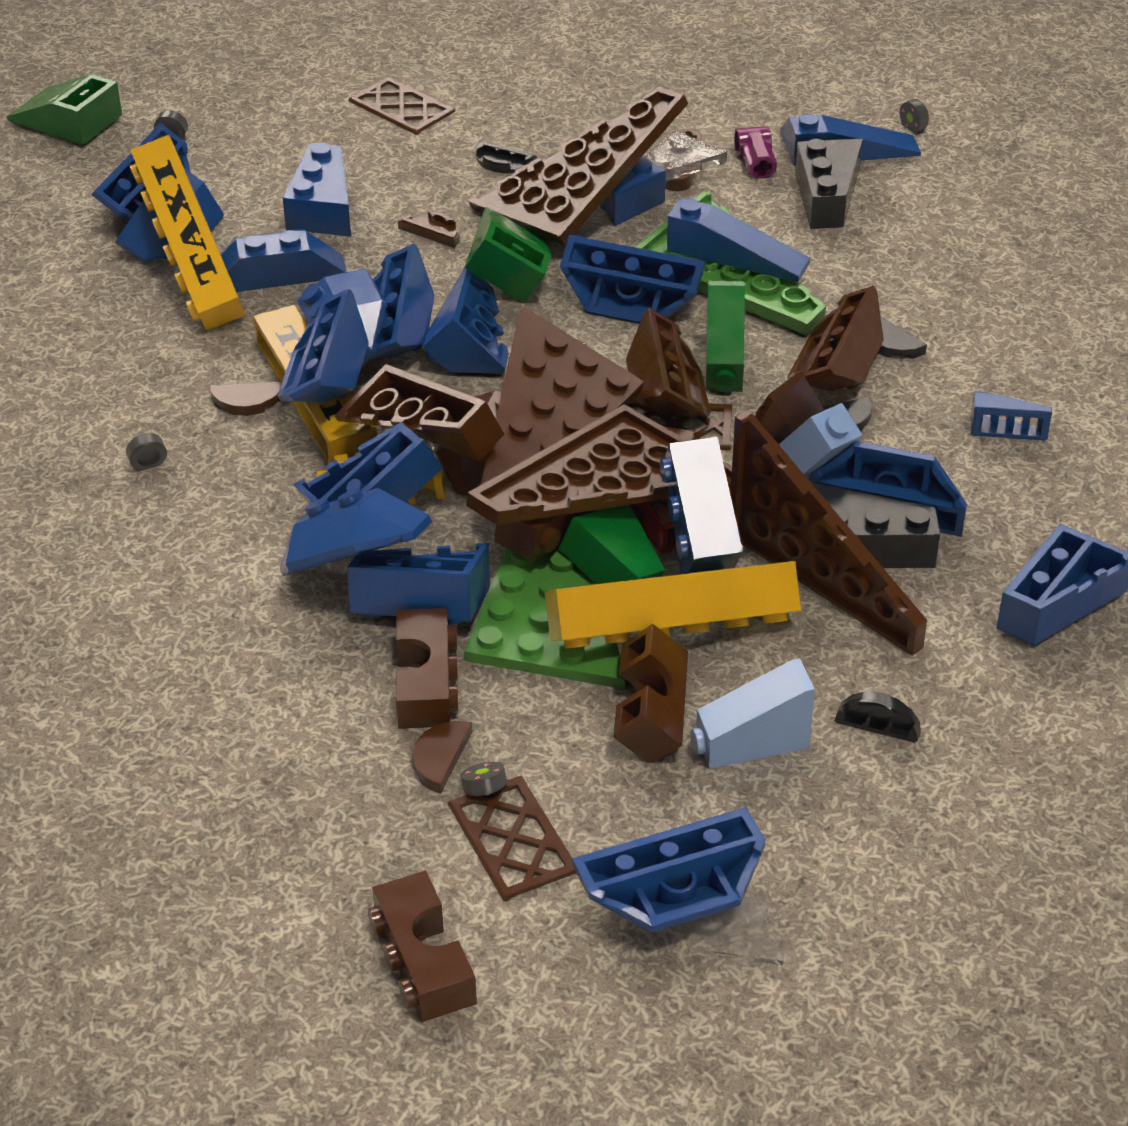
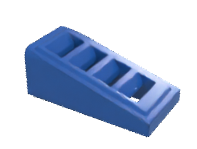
M974 391L970 416L971 434L973 436L1046 441L1048 439L1052 407L993 393ZM999 416H1006V420L999 419ZM1015 417H1022L1021 424L1014 422ZM1031 418H1038L1036 427L1029 426Z

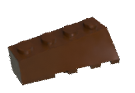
M387 364L335 415L337 421L369 424L389 429L402 422L421 439L476 461H480L488 454L494 445L505 435L486 401Z

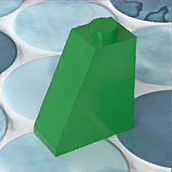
M708 281L706 391L743 392L745 282Z
M629 505L606 508L573 517L559 547V550L595 584L662 577L665 572L660 559Z

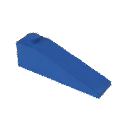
M803 114L798 117H789L780 128L793 166H796L797 142L809 141L811 139H863L861 161L921 156V151L913 135L825 115Z
M680 198L668 215L667 251L799 282L810 264V257L714 205L701 203L696 199Z
M464 268L427 331L423 344L427 357L434 364L442 365L448 372L501 374L506 369L509 353L507 346L503 343L498 345L496 336H502L504 331L503 327L494 318L499 313L494 288L486 280L477 278L472 272Z

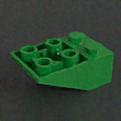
M94 74L45 88L7 116V120L84 145L122 116L118 84L116 81Z
M486 207L464 268L472 272L477 278L484 279L498 287L508 296L515 297L525 303L546 275L551 253L545 240L491 208Z

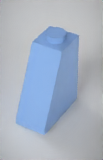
M840 403L811 416L779 445L809 480V476L813 471L855 441H859L863 435L844 405Z
M801 659L791 660L697 709L696 728L691 729L690 732L691 743L696 755L703 754L709 769L809 748L815 688Z

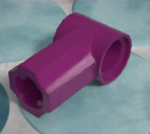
M769 126L735 129V151H739L738 158L743 157L748 174L756 179L769 178L773 173H776L777 161L772 151V136Z

